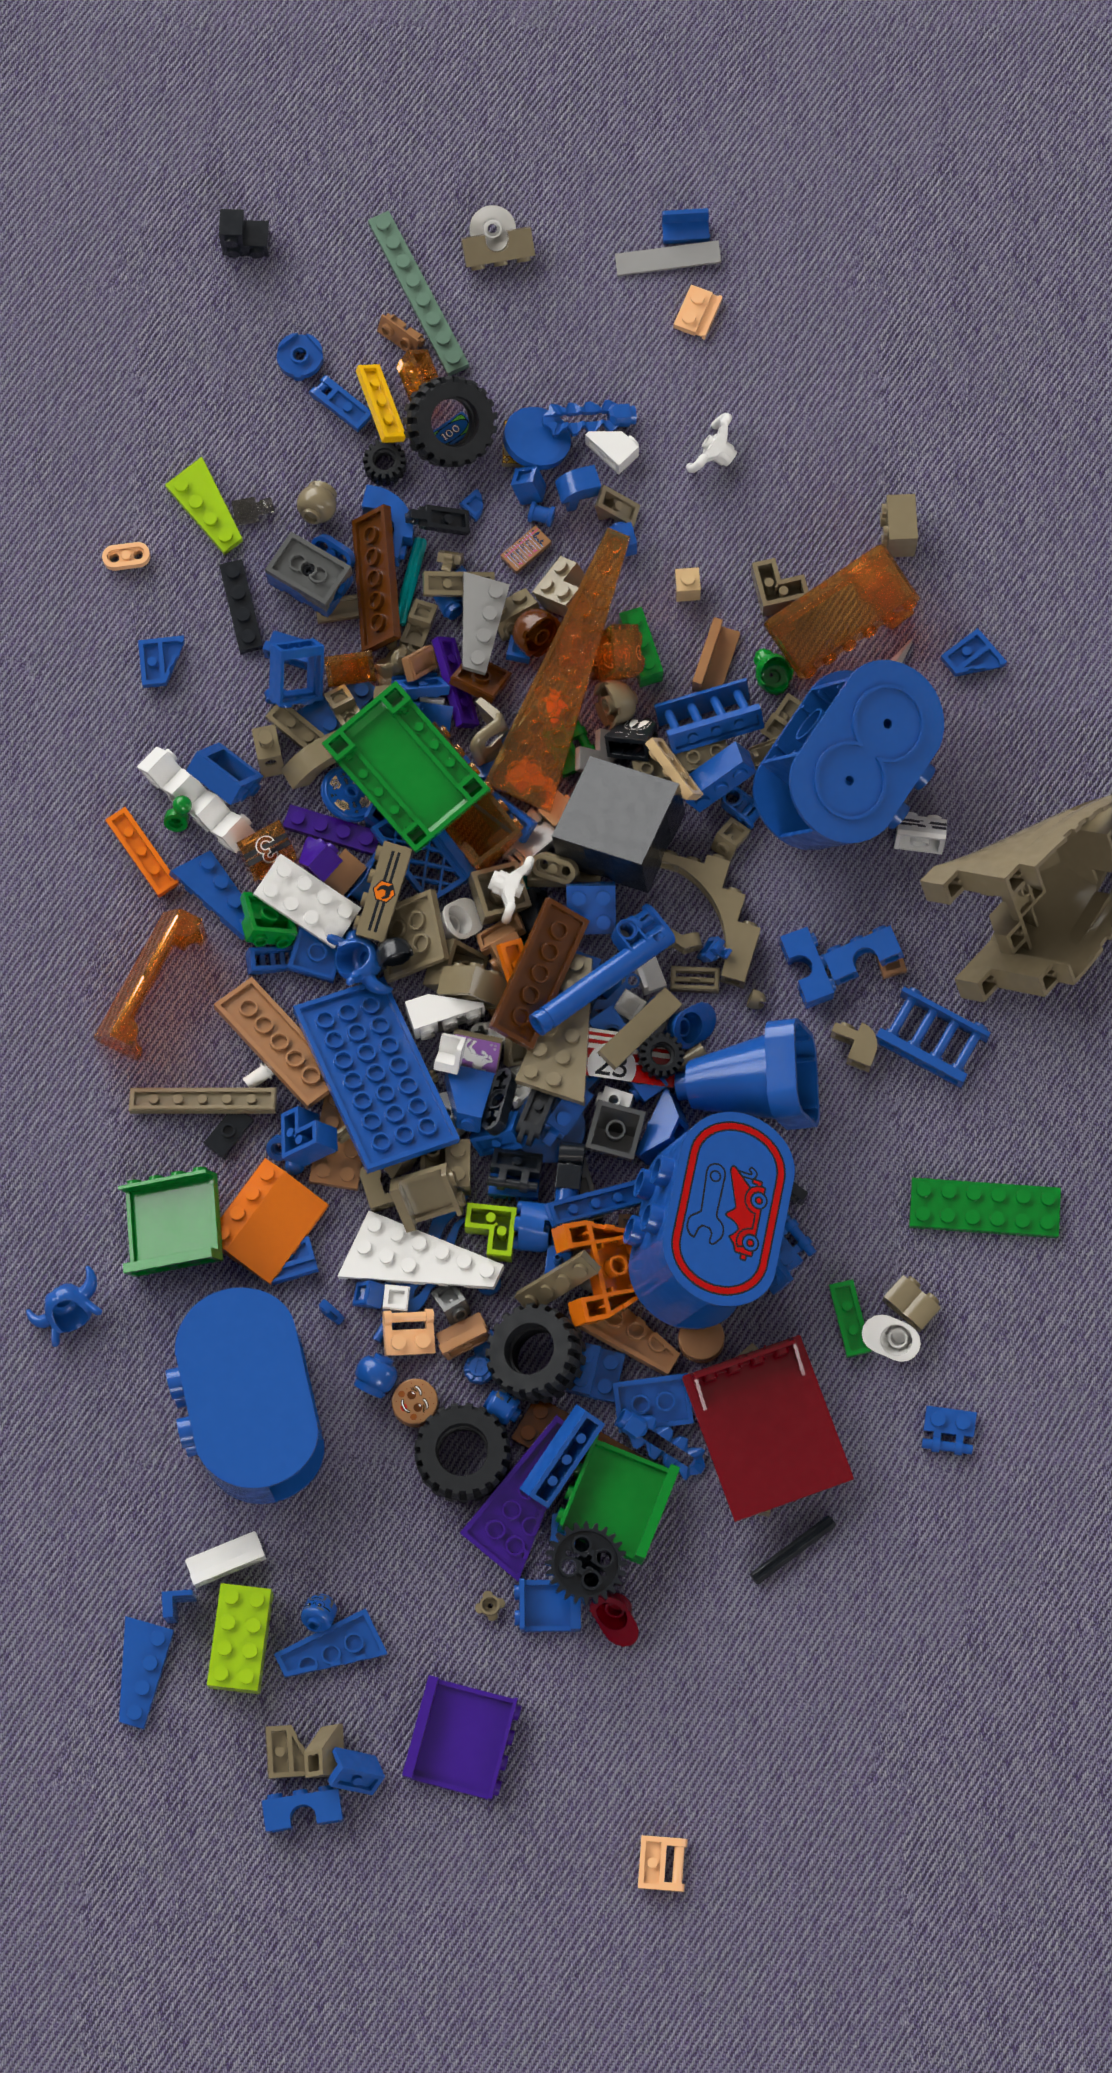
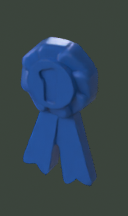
M489 1330L491 1336H493V1331ZM487 1341L474 1347V1355L465 1362L464 1374L470 1383L482 1385L492 1379L493 1374L487 1368V1363L490 1360L485 1357V1350L490 1349Z

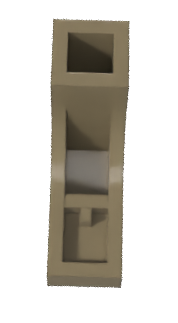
M335 731L316 739L301 749L281 769L292 789L310 785L322 771L336 763L321 744Z

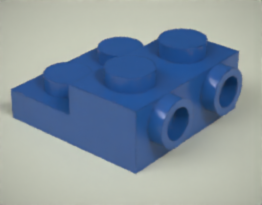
M585 1343L586 1351L582 1352V1355L586 1357V1363L580 1367L583 1373L580 1379L576 1377L573 1381L575 1386L571 1390L567 1388L565 1392L614 1404L612 1382L620 1381L626 1354Z

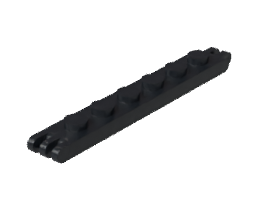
M594 999L592 1002H590V1004H591L590 1014H591V1012H592V1009H593V1007H594V1004H595V1002H596V999ZM531 1089L516 1126L515 1132L519 1133L516 1140L517 1143L522 1144L525 1136H528L526 1146L531 1147L535 1139L541 1138L557 1097Z

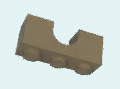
M531 227L506 230L508 241L506 246L499 251H493L488 248L484 234L461 238L465 266L471 267V271L485 269L484 264L494 263V267L508 265L507 260L517 259V263L531 261L530 256H535Z

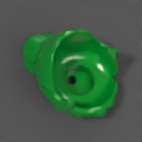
M765 648L759 649L755 653L753 660L756 666L758 685L768 694L778 696L789 687V681L792 680L794 669H792L784 656L773 653Z

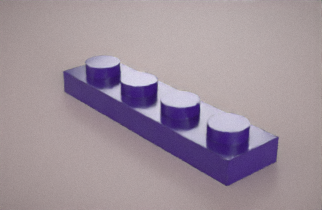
M437 636L431 641L442 679L450 686L447 698L450 706H453L452 714L455 725L459 728L474 729L480 724L471 694L449 684L451 676L462 664L456 640L452 637Z
M291 804L282 826L285 830L310 836L314 839L321 838L325 842L370 856L373 855L379 845V841L370 830L371 828Z

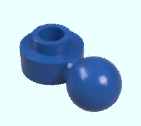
M275 1135L268 1141L266 1151L273 1160L283 1161L282 1149H279L277 1145L281 1143V1135ZM284 1160L285 1169L290 1175H299L303 1172L304 1167Z

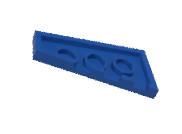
M211 850L170 871L169 875L174 880H179L185 886L184 889L199 898L206 909L212 910L220 917V921L242 941L245 940L241 924L245 917L240 900L242 894Z
M366 1608L331 1625L327 1631L317 1632L274 1654L285 1678L388 1655Z
M125 1616L119 1712L120 1723L145 1730L174 1636V1630Z

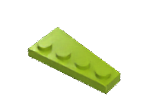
M202 457L165 484L170 494L224 556L243 542L241 534Z

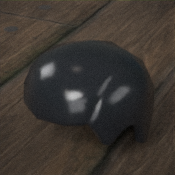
M399 937L386 939L380 943L376 952L377 962L384 970L387 969V966L402 965L414 955L409 942Z

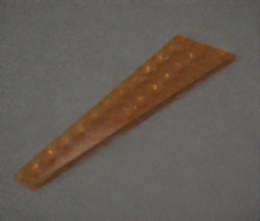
M609 527L596 550L485 780L487 786L548 813L552 811L630 541V536Z

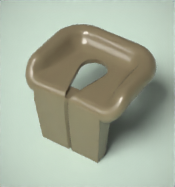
M482 697L475 702L482 719L487 725L477 732L470 742V751L477 766L497 759L505 748L502 740L509 732L503 714ZM496 734L499 736L491 745L485 746L486 741Z

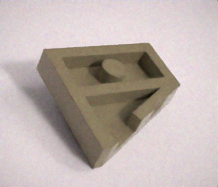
M292 1725L265 1727L268 1779L305 1777V1748L297 1738Z

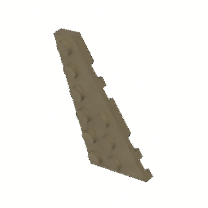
M575 953L557 996L593 971L592 958ZM590 1003L545 1035H539L534 1049L527 1050L515 1078L516 1084L585 1106Z

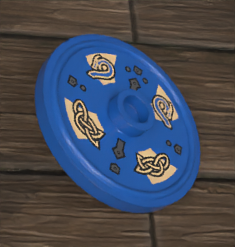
M340 766L335 767L323 778L321 796L328 810L339 819L347 822L363 821L371 802Z

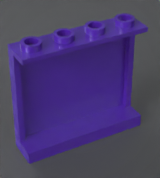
M428 1675L402 1777L492 1801L494 1795L499 1796L502 1785V1781L498 1780L500 1770H506L509 1756L504 1754L507 1745L512 1746L515 1735V1731L511 1730L513 1720H519L522 1706L518 1705V1698L514 1697L513 1699Z

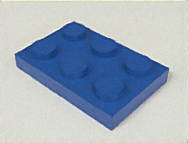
M687 1373L612 1382L616 1416L618 1417L620 1412L626 1408L639 1416L652 1415L655 1417V1428L694 1423L692 1405L682 1377L687 1375Z

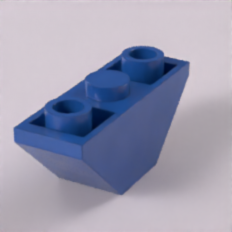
M664 1089L661 1097L658 1099L655 1111L647 1123V1129L643 1138L637 1146L635 1154L646 1165H651L660 1152L689 1129L679 1100L668 1089Z

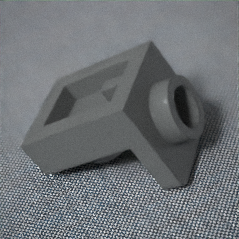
M441 1286L431 1292L433 1299L445 1314L450 1325L462 1321L471 1314L470 1307L457 1286Z

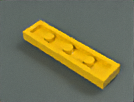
M380 364L358 365L356 374L382 443L404 442L405 430Z

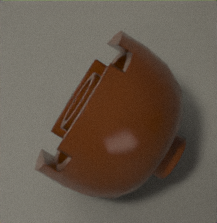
M539 608L529 609L517 618L512 631L513 639L517 647L529 657L531 655L540 657L556 643L554 637L556 632L560 634L561 627L559 620L550 612Z

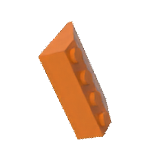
M265 1158L220 1218L223 1254L272 1285L273 1279L282 1271V1267L289 1261L290 1256L294 1255L301 1245V1241L310 1233L329 1207V1204L286 1171Z

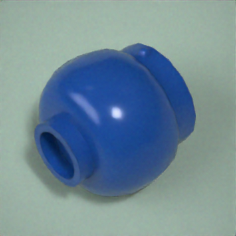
M377 1352L374 1356L368 1355L363 1357L355 1370L357 1378L355 1379L354 1386L375 1397L383 1398L385 1393L394 1387L398 1378L397 1369L392 1365L394 1361Z

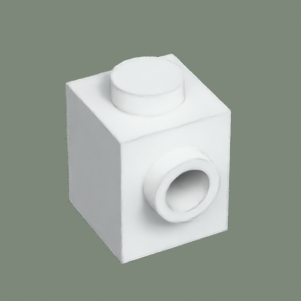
M605 1086L603 1093H598L595 1106L599 1099L631 1108L634 1094Z

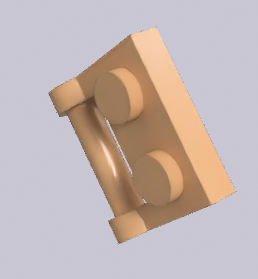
M425 1309L421 1312L392 1313L391 1310L383 1311L382 1323L385 1356L436 1353L433 1309ZM424 1321L425 1329L392 1330V1323Z
M641 1835L638 1889L684 1892L685 1884H682L684 1850L687 1848L688 1839ZM667 1846L674 1847L672 1883L664 1882Z

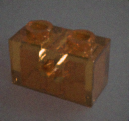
M428 349L407 350L396 365L408 398L413 392L419 390L421 384L438 377Z

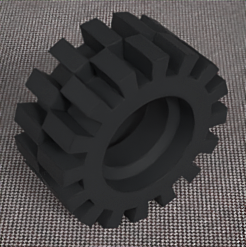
M377 440L375 441V446L370 444L368 446L369 450H365V457H363L364 470L368 479L371 477L373 483L378 481V485L383 486V482H386L387 486L391 485L390 481L397 483L398 477L402 479L404 476L403 472H406L404 450H401L399 444L396 446L395 442L380 443ZM380 456H390L394 460L393 466L386 470L379 469L376 466V460Z
M658 1032L657 1035H650L640 1046L637 1056L639 1058L638 1064L639 1066L642 1065L643 1068L641 1070L643 1073L645 1071L649 1073L648 1077L655 1076L657 1080L661 1078L668 1079L683 1064V1056L685 1055L684 1050H681L683 1045L677 1043L678 1039L675 1036L671 1038L669 1033L662 1035V1032ZM662 1047L669 1052L670 1060L667 1064L659 1065L654 1062L652 1051L655 1048Z

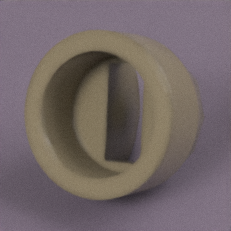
M752 989L746 1007L759 1010L764 1007V1004L761 1002H766V996L761 991Z

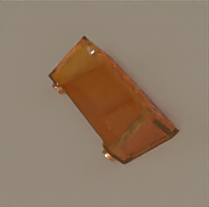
M181 908L163 912L95 1033L94 1040L138 1061L143 1049L137 1044L136 1038L139 1029L133 1019L173 947L175 946L185 951L187 946L191 944L202 946L207 934L201 918Z

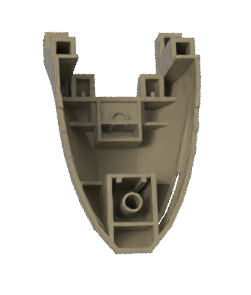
M1112 794L1064 810L980 850L936 865L920 880L927 901L950 905L964 890L1002 898V902L989 915L994 930L991 940L954 978L961 998L985 1002L997 988L1045 997L1058 982L1075 985L1103 952V944L1106 940L1112 939V890L1110 894L1098 892L1107 873L1112 872Z

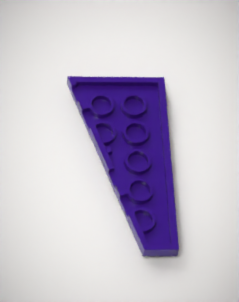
M557 1415L460 1532V1534L518 1582L547 1509L519 1488L564 1423Z

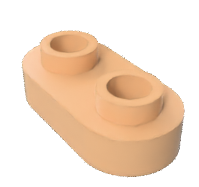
M141 542L111 545L103 551L102 559L106 568L112 571L140 568L147 565L150 561L149 548ZM137 554L143 555L141 559H135V556ZM114 557L119 558L117 562L111 561V559Z

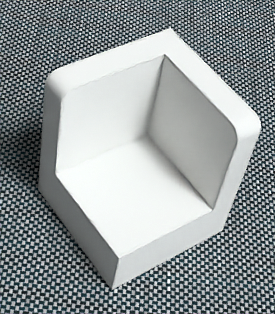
M442 1033L433 1069L457 1075L462 1064L466 1037Z

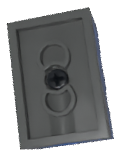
M290 532L265 568L268 584L282 592H287L295 600L311 606L314 611L327 618L332 614L340 599L354 581L350 565L293 532Z

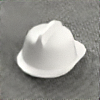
M459 898L447 904L440 913L446 939H466L477 934L483 927L475 903L469 898Z
M876 1315L868 1319L863 1325L862 1338L866 1346L892 1360L899 1362L909 1361L920 1350V1336L916 1329L906 1322L887 1315Z

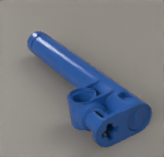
M643 905L640 913L623 919L616 925L611 939L620 951L619 953L543 1005L539 1010L529 1015V1021L538 1034L545 1035L675 943V936L672 930L651 905ZM620 930L626 931L629 937L623 936Z

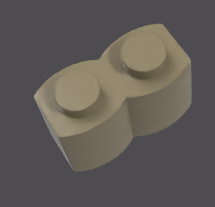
M902 1275L885 1294L882 1301L920 1333L941 1309L938 1305L939 1300L929 1292L927 1294L919 1289L921 1285L916 1279L911 1276L907 1278Z

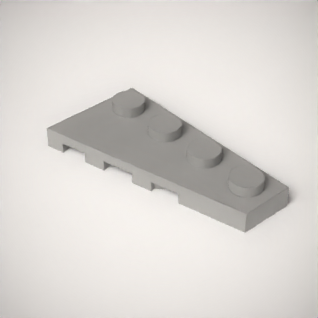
M463 572L462 669L485 675L510 584L468 572Z

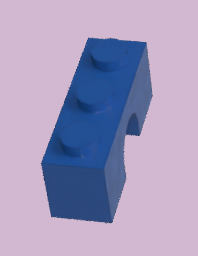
M885 925L879 926L872 930L873 933L867 936H856L850 940V943L844 946L835 945L827 950L828 953L823 954L837 986L859 977L856 962L863 954L871 953L876 955L881 966L904 957L891 925L888 927Z
M808 927L780 936L779 945L787 964L802 962L811 969L810 975L798 980L797 989L805 1008L808 1009L832 1000L836 985L832 976H827L825 971L827 963L823 954H818L816 949L818 941L814 932L810 933Z
M330 1785L318 1787V1792L308 1793V1789L292 1791L293 1796L283 1797L282 1793L267 1795V1800H261L267 1833L293 1830V1814L301 1807H309L315 1811L318 1825L344 1822L340 1790L338 1788L334 1789Z

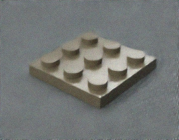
M429 889L397 902L386 939L399 937L407 940L412 947L414 955L402 965L387 966V969H383L386 982H394L450 959L436 890Z

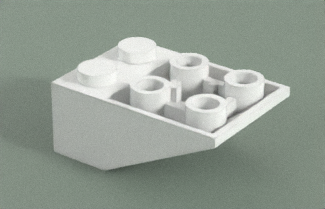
M431 994L405 1001L406 1013L415 1039L427 1040L433 1038L437 1032L443 1030L445 1033L455 1031V1028L458 1029V1025L464 1023L473 1025L481 1022V1018L485 1017V1006L482 1002Z

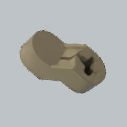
M670 928L675 936V943L666 949L675 948L685 955L698 951L703 947L699 932L681 935Z

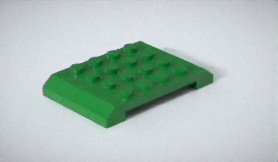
M397 681L392 683L321 743L415 853H418L491 791L480 776L472 770L417 707L412 698Z

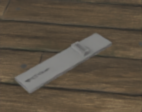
M719 240L617 253L615 254L617 276L717 264L721 263Z

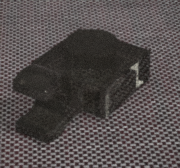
M255 497L231 501L236 526L260 522L259 515L275 512L272 498H265L257 503Z

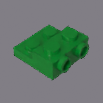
M243 892L240 900L245 917L241 924L246 942H252L257 947H262L266 944H276V947L280 949L291 946L298 934L295 923L255 897L252 892Z

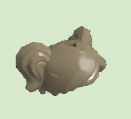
M400 644V646L393 648L386 658L376 662L377 674L372 679L374 681L378 680L379 686L391 685L392 676L405 674L401 659L416 651L413 649L412 644H408V646Z

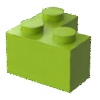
M467 1202L465 1233L488 1236L486 1253L488 1259L512 1263L513 1241L516 1233L514 1231L515 1216H518L517 1208Z

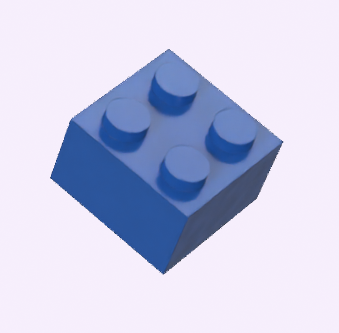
M571 882L566 884L567 908L590 921L584 935L612 934L616 927L615 882Z

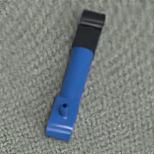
M560 1142L554 1201L580 1195L586 1144ZM552 1232L550 1233V1241L547 1248L544 1274L573 1257V1251L556 1254Z

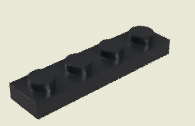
M242 559L219 564L240 654L263 649Z

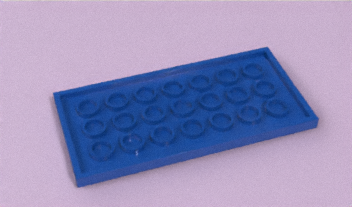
M384 977L378 978L381 983L388 986ZM363 984L293 1006V1013L367 1174L459 1143L460 1137L392 993H372Z

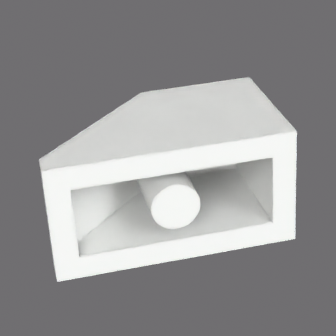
M589 431L585 434V444L617 474H620L639 456L638 442L631 435L627 436L622 431Z

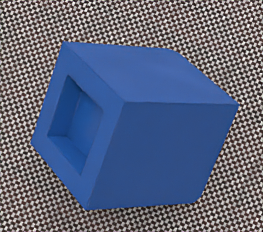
M538 466L515 468L511 486L519 503L526 505L531 504L532 501L537 503L543 502L547 486Z

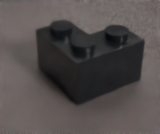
M220 209L219 239L223 255L231 258L239 256H250L256 259L269 257L271 233L269 221L245 220L243 209Z

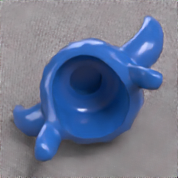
M353 927L346 931L344 939L334 934L327 935V941L337 946L335 954L336 969L339 975L346 979L348 986L354 983H362L367 990L376 994H388L393 991L392 987L381 983L376 977L382 967L377 962L376 952L378 947L373 941L357 937V930H354Z
M90 1266L85 1267L86 1280L81 1287L71 1283H64L46 1295L44 1314L36 1315L30 1309L26 1310L27 1317L37 1328L51 1327V1343L53 1347H57L60 1344V1333L72 1332L81 1328L89 1321L92 1313L97 1316L102 1314L101 1308L90 1300L97 1288V1277Z

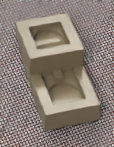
M415 598L399 646L400 644L405 646L412 644L415 650L425 646L438 605Z
M345 684L323 694L340 726L344 725L360 711L354 697Z
M787 693L775 713L771 714L764 725L765 728L760 733L769 739L778 737L802 701Z

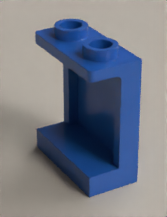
M519 1578V1585H514V1599L519 1600V1610H515V1626H520V1632H581L580 1598L576 1604H573V1596L571 1595L567 1600H564L565 1592L561 1591L556 1594L555 1592L559 1586L557 1584L549 1585L551 1580H525L524 1578Z

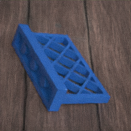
M383 819L370 829L382 846L384 841L409 847L405 841L397 839L398 833L396 831L394 832V838L383 836L379 829L384 826L392 827L386 819ZM444 830L421 849L426 851L425 861L410 859L405 877L418 894L424 892L425 883L438 885L436 894L437 899H440L458 886L468 883L471 872L476 870L446 830ZM429 851L440 854L442 857L441 865L428 862ZM410 864L424 866L422 877L412 875L409 871ZM427 867L440 870L439 880L425 878ZM443 872H453L458 880L453 883L442 881Z

